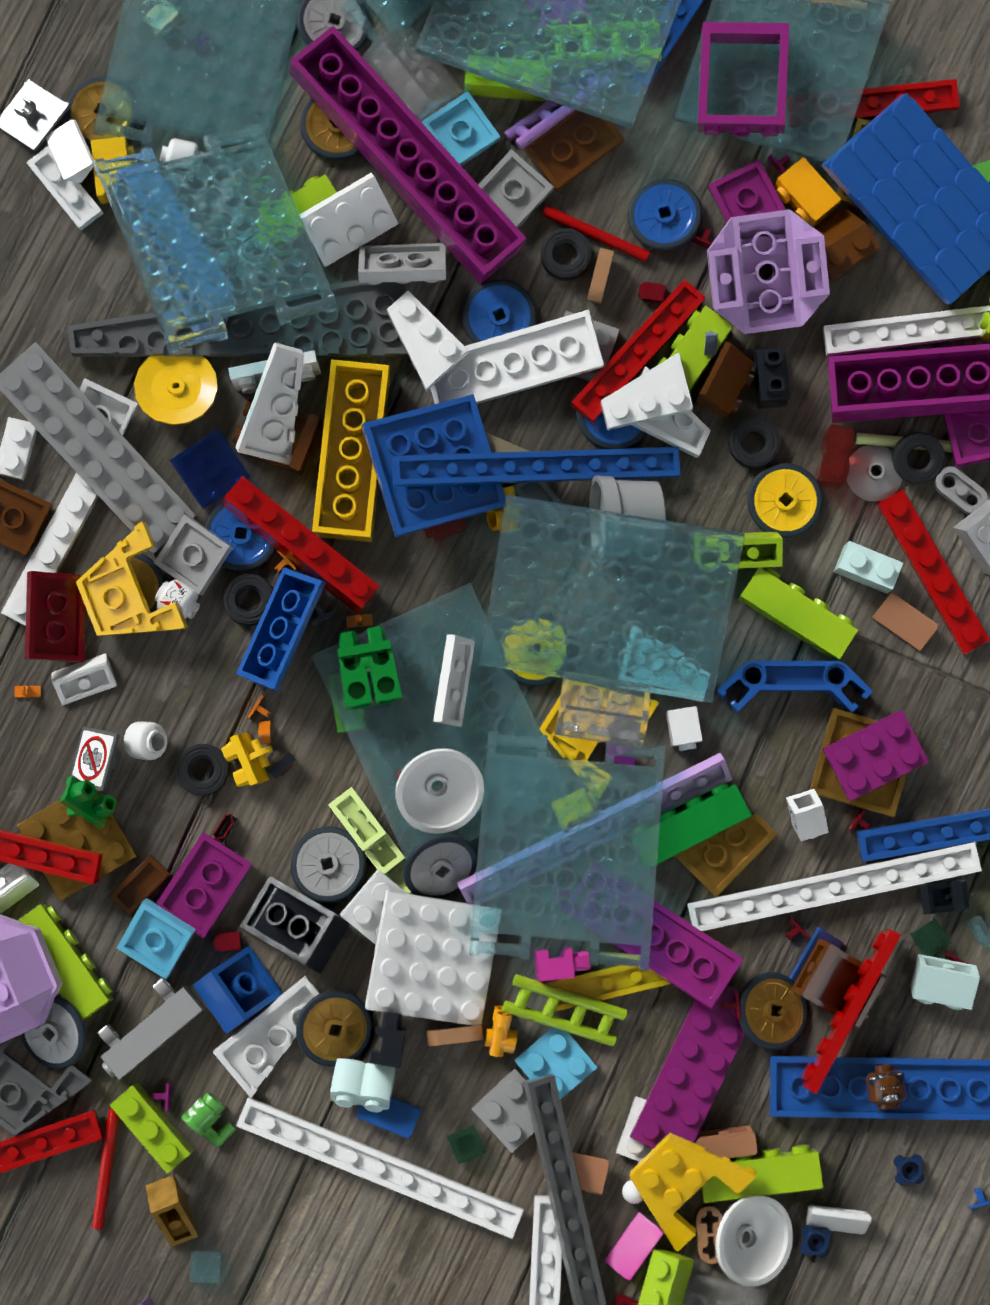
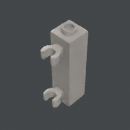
M161 978L153 985V988L166 1002L122 1039L110 1024L97 1032L110 1047L101 1058L104 1061L102 1064L104 1070L112 1078L115 1076L119 1080L124 1078L205 1009L204 1005L188 986H184L176 993L169 982Z

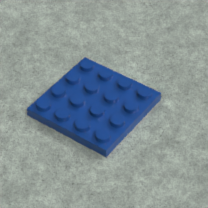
M474 394L362 424L363 433L395 537L479 515L508 505L501 484L393 487L391 460L393 456L492 453Z

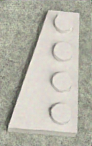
M274 342L236 444L237 452L290 465L293 457L291 452L292 443H294L295 439L294 425L295 417L298 413L297 399L298 390H300L304 359L302 350Z
M306 975L213 1051L214 1055L250 1098L295 1039L297 1020L303 1007L313 997L321 994Z

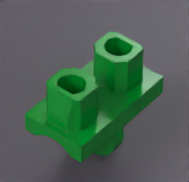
M74 775L67 777V786L59 801L67 807V814L73 818L81 816L99 829L105 827L108 816L114 813L117 800L109 794L103 796L98 793L95 784L88 779L81 781Z

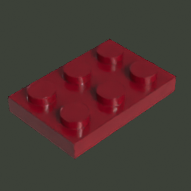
M40 571L27 572L25 660L84 662L86 607L76 584V581L83 575Z

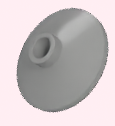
M866 445L851 455L846 465L845 477L850 490L856 496L866 501L879 502L897 492L903 479L894 469L892 462L893 451L885 446ZM872 467L880 468L881 474L874 476L871 473Z

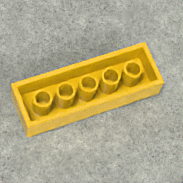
M331 359L312 532L318 537L372 542L379 482L363 433L362 424L386 417L391 374L389 365Z

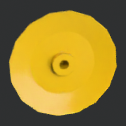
M149 356L138 369L134 382L135 397L143 412L156 422L169 425L187 424L203 416L214 403L218 390L216 372L209 361L203 356Z

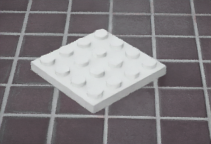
M386 890L365 1008L367 1010L400 1013L406 1016L473 1026L482 1024L502 910Z

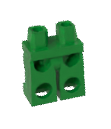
M382 626L367 629L368 644L358 645L355 631L340 633V649L337 650L347 711L373 707L368 676L372 678L376 706L402 701L390 640H387Z

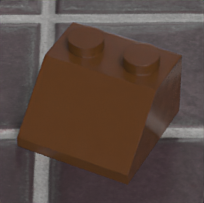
M843 208L813 227L824 235L829 285L875 257L881 248L866 223L847 208Z
M726 341L698 396L696 405L725 420L730 412L736 414L743 400L738 397L742 387L748 389L756 375L751 372L755 363L733 344Z

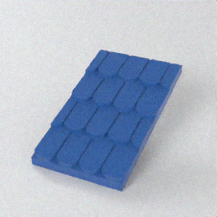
M908 94L900 95L820 165L945 304H952L981 276L990 270V184L968 162L943 130L933 123L918 103L910 98Z

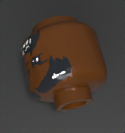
M893 1064L876 1065L875 1072L867 1075L868 1099L872 1104L877 1105V1109L901 1107V1102L907 1098L905 1075L902 1071L893 1070Z

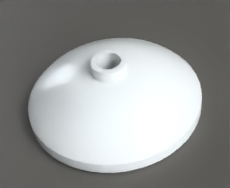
M434 749L418 755L403 769L396 785V802L404 819L414 828L433 834L451 832L464 826L475 816L484 797V781L477 765L465 754L451 749ZM434 781H441L437 787L431 786Z
M760 1195L744 1197L729 1208L719 1225L716 1237L717 1259L721 1269L728 1278L743 1286L755 1287L768 1283L780 1273L789 1258L793 1242L792 1224L788 1213L776 1200Z

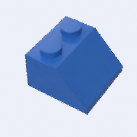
M250 946L210 971L193 985L226 1034L283 994Z

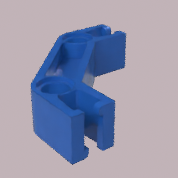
M749 661L741 666L715 694L721 700H724L727 697L725 690L733 683L738 682L746 690V694L738 703L734 700L730 703V709L737 713L757 692L828 693L845 711L852 713L858 705L849 701L841 691L842 687L849 683L861 693L860 697L864 700L873 690L846 664L839 661ZM747 669H754L758 672L760 678L757 684H750L746 681L745 672ZM831 669L840 672L842 677L840 684H832L829 681L828 672Z

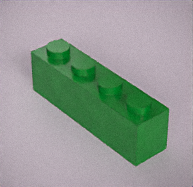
M724 783L711 790L713 796L705 800L698 796L686 802L687 809L677 814L675 809L659 816L660 823L650 827L647 822L634 829L635 836L629 839L645 870L751 817L752 815L736 784L729 787L727 783Z

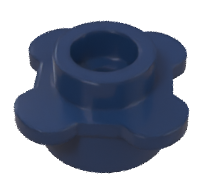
M913 1154L911 1157L897 1155L894 1158L893 1164L896 1166L897 1171L895 1181L899 1185H904L906 1182H915L916 1184L923 1182L922 1157L918 1154ZM911 1167V1172H907L906 1168Z
M810 1225L804 1226L801 1230L803 1235V1244L800 1245L801 1253L806 1256L811 1253L820 1257H826L829 1254L828 1239L831 1237L830 1230L826 1227L814 1229ZM813 1239H818V1243L813 1244Z

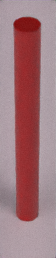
M548 205L544 208L542 216L643 262H646L650 255L649 251L555 208Z
M112 1108L108 1109L92 1221L93 1229H104L119 1116Z

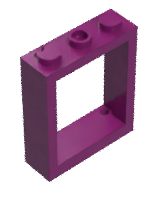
M702 23L698 132H704L705 135L718 136L721 132L732 133L734 136L739 137L749 136L750 133H761L765 137L785 134L790 23ZM711 43L780 44L777 116L707 115Z

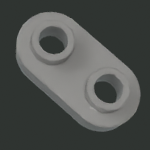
M955 467L943 468L934 479L936 491L967 515L971 514L988 500L986 491ZM945 478L952 480L953 486L951 488L944 485ZM968 496L975 498V505L971 506L967 503Z

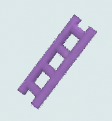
M592 67L505 131V137L509 142L517 138L515 143L522 150L612 84V78L606 73L597 79L601 76V73L597 67ZM583 88H585V89H584L583 91H581L579 94H577L576 96H574V95H575L576 93H578L580 90H582ZM565 103L564 105H562L560 108H558L556 111H554V112L552 113L553 110H555V109H556L557 107H559L561 104Z

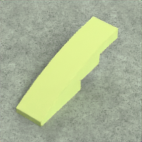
M352 787L328 804L376 869L383 872L405 892L412 894L403 878V868L407 858Z

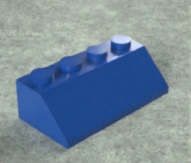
M283 567L236 672L237 675L275 692L279 691L325 587V582Z

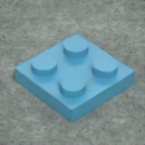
M469 91L422 121L423 125L461 166L500 141V135Z
M146 898L138 908L117 949L159 976L167 979L196 929Z
M550 1028L514 1059L530 1080L547 1074H554L560 1099L598 1068L568 1032L555 1028Z

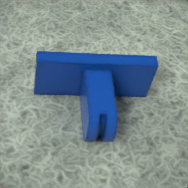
M980 1187L974 1189L978 1203L968 1206V1208L974 1209L990 1204V1200L985 1201Z

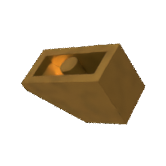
M174 1175L146 1185L150 1213L171 1247L199 1237L184 1191Z

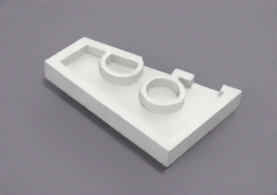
M408 290L387 309L394 328L404 344L426 392L468 354V349Z

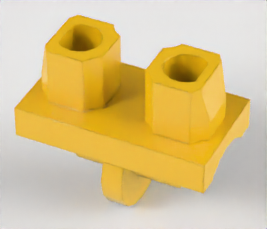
M249 732L230 737L231 742L222 747L221 750L228 762L239 758L242 769L233 772L236 785L238 787L249 784L253 786L270 780L265 768L270 766L266 755L273 752L272 746L263 748L259 738L252 740Z

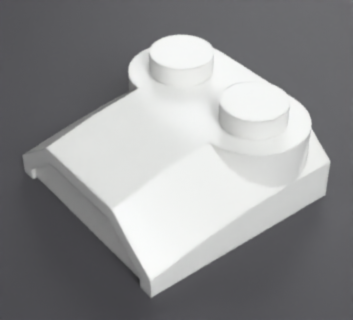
M84 378L80 387L81 392L123 436L138 403Z

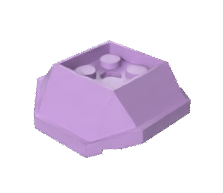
M789 209L731 217L707 250L713 309L744 334L803 326L819 305L830 295L824 235ZM769 263L772 267V275L768 279L762 280L759 276V269L762 265Z
M0 914V1043H3L43 1025L51 1010L55 996L58 995L63 983L40 928L23 924Z

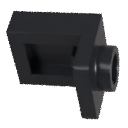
M965 880L919 885L923 915L968 910L970 908L969 892Z

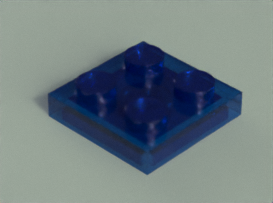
M218 428L170 460L202 509L227 494L242 476L247 480L251 478Z

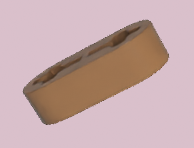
M600 248L587 300L598 303L602 302L614 251Z
M482 1024L426 1031L428 1046L484 1039Z
M709 1204L701 1206L696 1212V1242L700 1258L708 1264L718 1263L716 1251L713 1257H709L708 1253L703 1251V1248L708 1247V1237H713V1244L716 1246L717 1232L723 1217L717 1207ZM711 1211L712 1215L717 1217V1220L712 1221V1231L707 1232V1225L704 1221H701V1217H706V1212Z

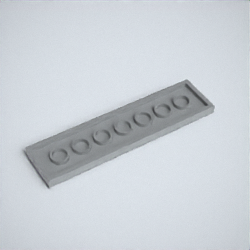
M36 342L0 373V391L131 531L134 530L138 523H147L156 547L149 549L152 554L168 541L184 514L192 518L196 516Z

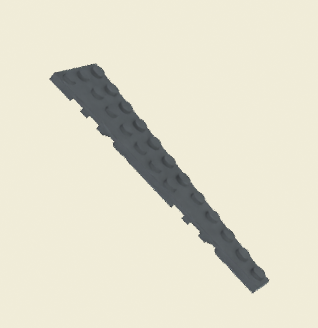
M359 280L234 299L227 324L199 336L195 335L180 308L69 325L67 329L70 352L73 357H269L275 342L300 349L302 352L314 350L317 357H410L394 328L387 309L407 290L411 293L410 282L406 284L382 282L377 285L359 283Z

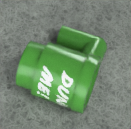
M210 1092L200 1097L181 1116L193 1131L202 1137L204 1136L216 1147L223 1145L236 1130L229 1121L218 1132L211 1127L221 1116L220 1113L225 1109V1106Z

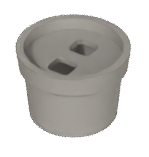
M595 475L593 477L589 494V527L592 549L598 563L616 561L618 557L660 552L662 550L665 540L666 517L663 493L658 482L615 480L612 476Z

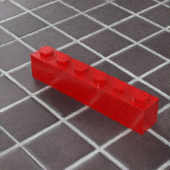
M242 476L224 497L222 504L224 508L310 577L325 582L324 588L356 614L362 611L380 587L245 477Z

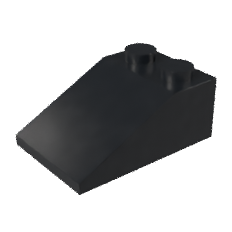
M269 876L240 927L321 974L350 923Z

